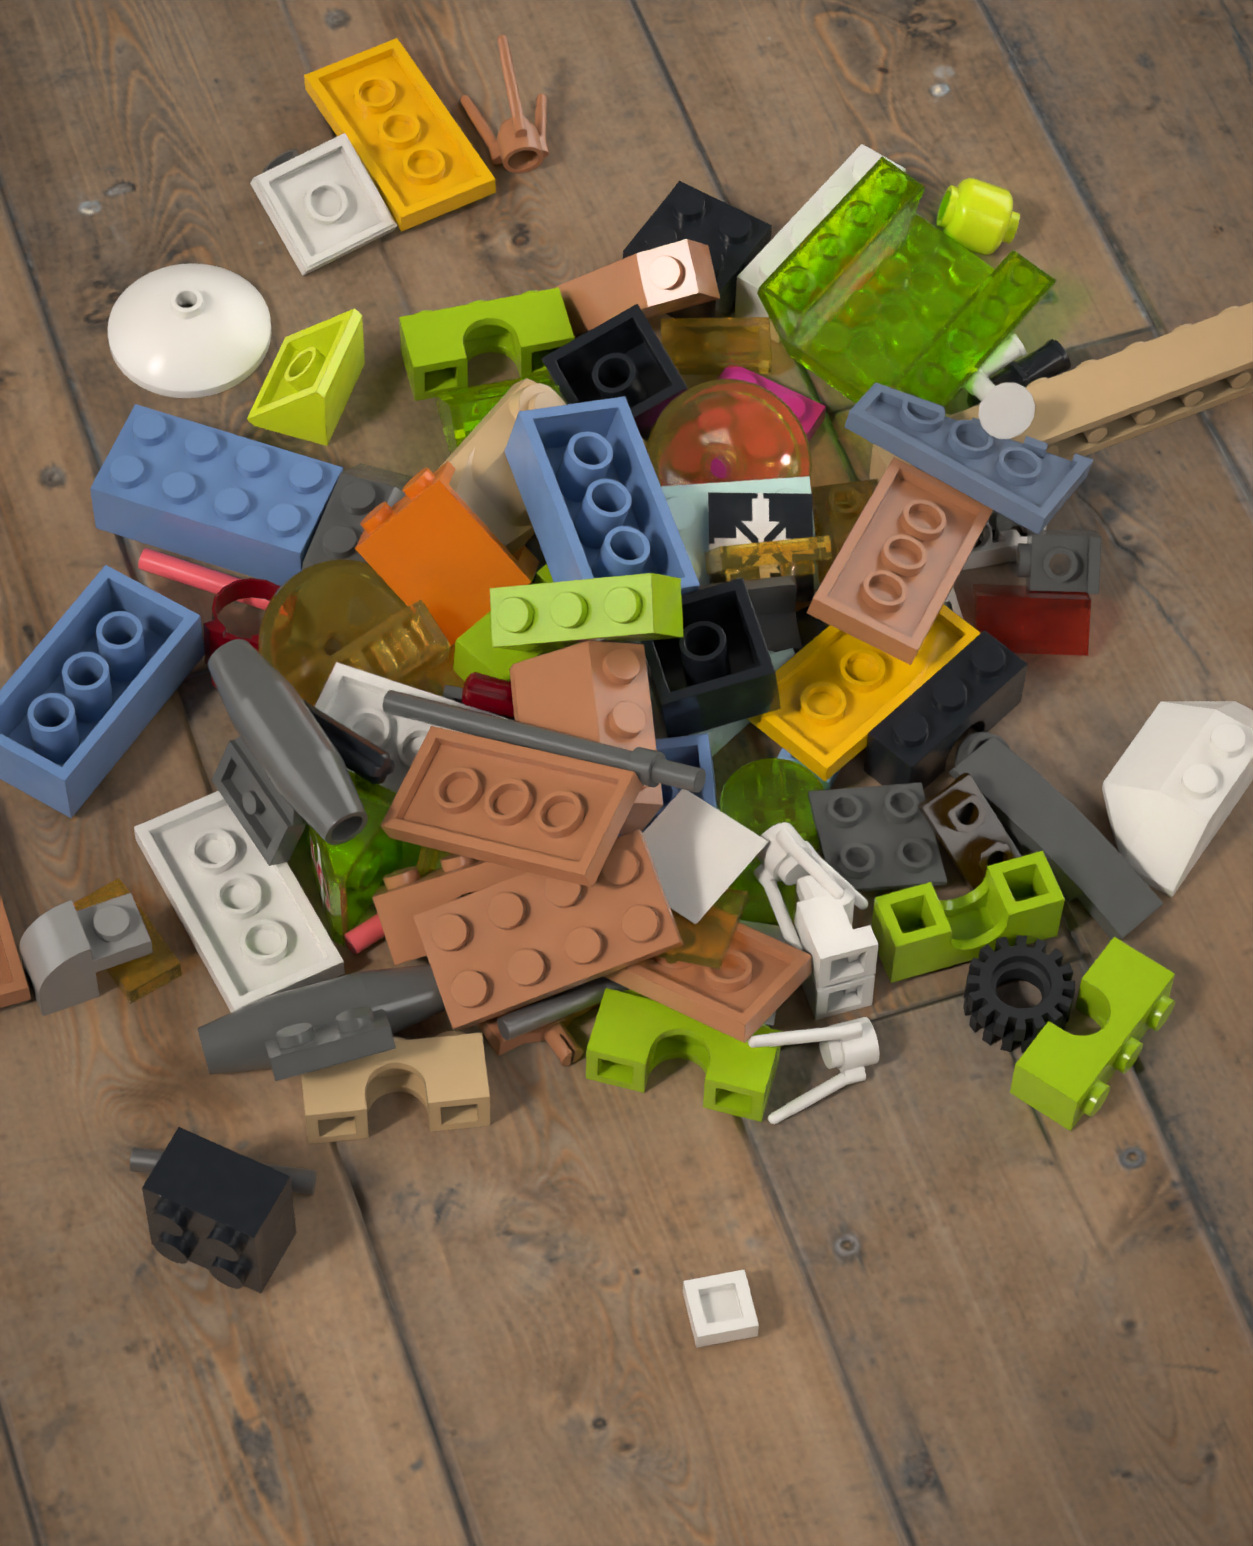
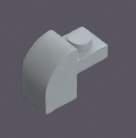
M131 893L79 911L75 910L72 900L62 903L37 918L24 932L20 941L23 968L42 1016L100 997L96 972L153 953L151 939Z

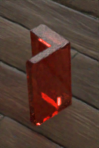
M973 584L972 596L975 601L974 628L980 633L985 630L1013 653L1088 656L1091 598L1087 592L1030 591L1025 585Z

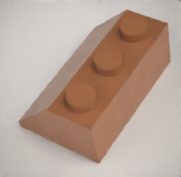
M588 640L514 663L509 669L514 719L516 722L630 751L637 747L657 751L643 644ZM661 783L655 788L642 785L619 835H625L638 829L641 832L663 806Z

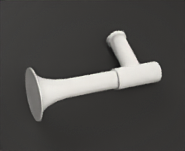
M1012 334L1010 339L974 362L966 357H960L950 367L952 377L970 394L976 396L981 401L979 405L981 426L989 435L998 439H1011L1021 435L1030 426L1035 413V403L1032 394L1024 386L1017 383H1002L995 386L989 380V376L1020 356L1024 357L1027 355L1024 345L1016 334Z

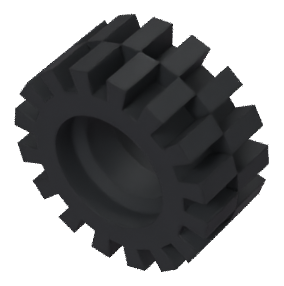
M1023 935L1016 936L1015 946H1009L1006 936L996 939L995 950L988 944L980 949L979 958L974 957L969 966L963 997L965 998L963 1005L965 1016L971 1015L969 1026L974 1033L984 1028L982 1040L990 1046L996 1037L1001 1038V1050L1011 1052L1013 1042H1020L1021 1053H1024L1048 1021L1062 1030L1065 1029V1024L1069 1021L1075 994V981H1071L1073 970L1070 963L1061 966L1063 954L1057 948L1049 955L1045 954L1047 942L1038 938L1034 948L1026 946L1027 936ZM1008 980L1026 981L1040 990L1042 1000L1037 1006L1031 1008L1012 1007L998 998L996 988L1000 983Z

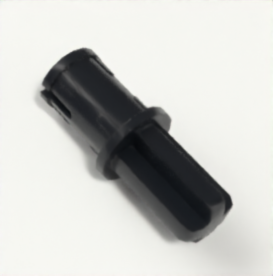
M1050 339L1045 345L1019 361H1012L1006 365L1003 371L989 380L995 386L1002 383H1017L1027 387L1031 382L1039 378H1051L1068 371L1071 368V362L1063 346L1057 340ZM968 393L966 401L969 408L977 406L981 401L976 396Z

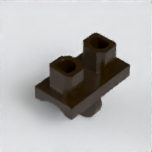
M964 772L945 789L917 805L971 891L983 882L987 866L1021 857V854L970 774Z

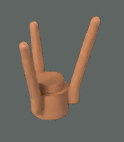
M500 35L497 41L512 118L507 119L501 124L500 132L496 139L470 97L463 95L460 102L489 148L492 164L499 165L503 163L504 168L509 172L525 173L537 168L543 162V159L549 156L546 142L547 97L542 93L537 95L534 126L523 116L508 38L505 35Z

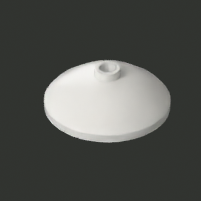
M178 264L150 272L125 289L115 302L110 313L108 340L111 354L117 366L138 386L167 397L200 398L231 389L247 379L259 367L269 349L271 319L268 307L261 294L250 282L240 275L213 265Z

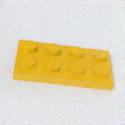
M398 38L304 75L305 90L336 136L344 133L347 135L401 232L496 193L495 177Z
M943 604L912 664L909 665L829 625L775 671L781 709L747 718V720L826 782L867 746L868 733L981 633Z

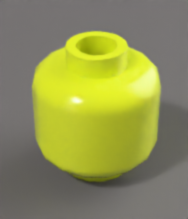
M967 178L962 180L957 187L950 185L947 188L939 207L937 226L943 228V235L947 243L981 255H989L994 253L1002 242L1008 244L1012 242L1019 225L1020 213L1013 211V198L1007 189L975 178Z

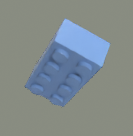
M625 396L518 412L504 452L554 582L654 573L681 578V595L698 590L700 586Z
M135 404L90 488L95 525L97 529L257 579L268 580L274 584L297 591L303 561L340 473L343 472V467Z
M105 565L0 690V779L72 818L204 656L201 616Z

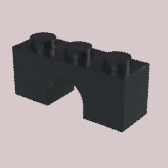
M984 630L868 733L864 771L882 786L922 783L924 790L945 771L947 757L952 747L970 726L978 732H988L1021 702L1028 663Z

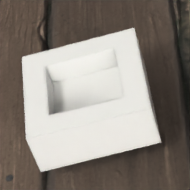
M745 1269L683 1281V1295L696 1348L758 1336L759 1324Z

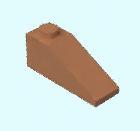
M689 239L636 253L555 287L560 289L575 339L637 303L648 319L720 299L709 246Z

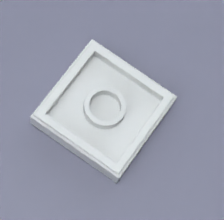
M345 133L254 177L250 183L302 276L394 231L398 226Z

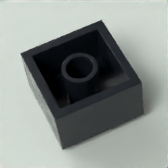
M679 181L623 250V259L639 252L685 239L708 245L720 299L666 314L714 338L735 311L737 276L771 241L772 225Z
M638 303L541 358L567 405L625 396L645 448L701 417L688 387Z
M743 577L681 595L682 638L637 641V644L644 645L648 680L667 738L692 735L781 709L776 672Z
M178 1127L142 1187L151 1243L155 1246L156 1250L173 1262L185 1264L187 1261H190L208 1269L215 1279L231 1288L240 1289L246 1286L262 1293L296 1234L291 1176L181 1127Z

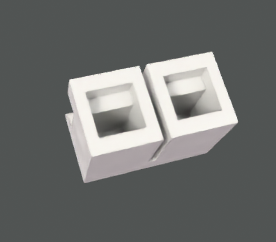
M826 871L834 879L832 872ZM811 875L797 880L796 892L800 901L797 902L794 925L804 952L812 955V973L802 983L814 1018L818 1020L871 1006L878 942L871 925L857 929L852 928L855 889L854 887L843 890L844 897L835 899Z

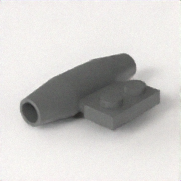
M232 640L219 647L211 655L208 661V668L233 727L240 737L229 741L212 778V782L267 864L272 866L289 862L307 823L330 845L343 844L356 837L368 822L367 813L340 753L295 688L246 640Z
M427 964L358 971L266 996L198 1027V1032L210 1075L272 1068L275 1081L396 1049L393 1034L445 1011L431 966Z

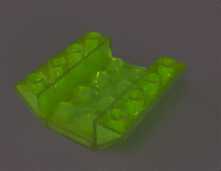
M883 156L760 285L757 295L788 355L855 404L875 383H879L944 406L946 409L1049 293L1057 280L1015 250H1012L994 269L915 212L925 186Z

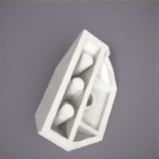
M1161 701L1103 782L1102 791L1118 852L1127 860L1146 884L1171 898L1253 781V710L1236 701Z

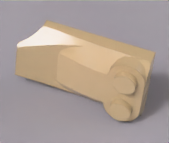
M528 378L515 383L442 464L444 465L449 461L456 470L449 485L512 555L524 546L534 535L535 531L504 452L519 411L567 405L551 387L536 383Z

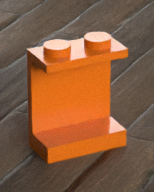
M449 461L434 473L428 467L418 472L403 487L402 491L406 496L392 507L385 501L374 508L360 523L364 531L355 547L356 551L446 649L455 644L456 639L491 611L490 588L529 585L539 565L538 559L525 545L512 555L453 490L449 483L456 469Z

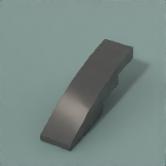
M991 737L949 771L954 779L964 772L971 775L1021 856L1043 851L1067 903L1077 898L1111 940L1113 937L1119 940L1124 938L1164 904L1127 860L1074 805L1035 769L996 737Z

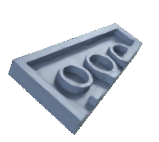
M875 383L849 411L844 426L870 443L883 448L915 466L917 469L930 474L1038 535L1088 476L1093 463V459L1076 453L1072 461L1046 452L1048 443L1028 436L1025 437L1023 444L1011 439H998L989 435L981 426L980 420L975 417L972 420L957 421L945 416L944 406L879 383Z

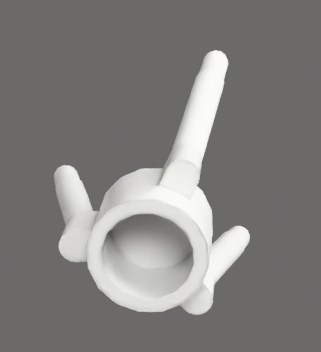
M783 822L770 827L760 836L767 840L768 843L757 854L761 864L753 871V874L766 891L786 944L804 952L777 882L783 881L786 885L790 886L797 884V880L810 874L835 899L843 898V890L853 888V886L825 862L808 841L802 839L791 823ZM826 871H831L834 879ZM855 890L854 905L861 910L866 909L868 901Z
M867 1017L833 1024L824 1028L754 1035L748 1039V1045L752 1048L819 1042L821 1055L828 1069L837 1067L841 1072L772 1112L768 1116L771 1124H777L791 1115L797 1114L846 1085L866 1080L864 1067L877 1064L879 1061L877 1036L871 1021Z

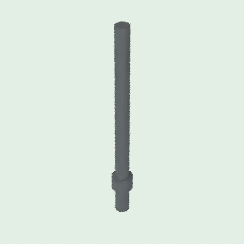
M389 690L383 699L382 707L385 713L474 736L633 771L644 786L655 788L661 783L698 793L702 790L705 783L706 773L704 769L666 760L664 753L643 747H637L630 751L394 690Z

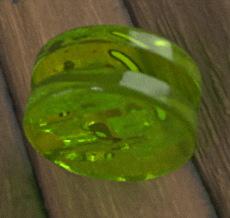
M767 758L750 762L737 769L729 777L720 797L719 810L759 836L776 824L783 822L791 823L804 841H808L817 853L820 850L807 794L808 791L825 790V788L809 769L790 760ZM756 856L747 867L755 870L761 862Z

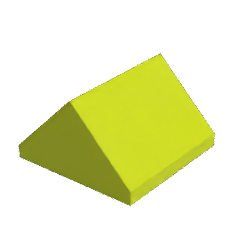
M354 308L285 337L247 420L256 427L328 446L365 364L362 314Z

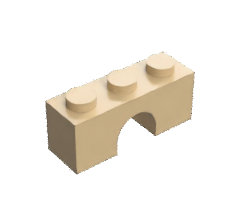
M446 1031L435 1037L411 1040L393 1037L396 1049L301 1074L308 1144L369 1138L368 1111L379 1097L392 1092L411 1094L424 1104L428 1114L430 1132L490 1126V1094L482 1032L466 1034L462 1031Z

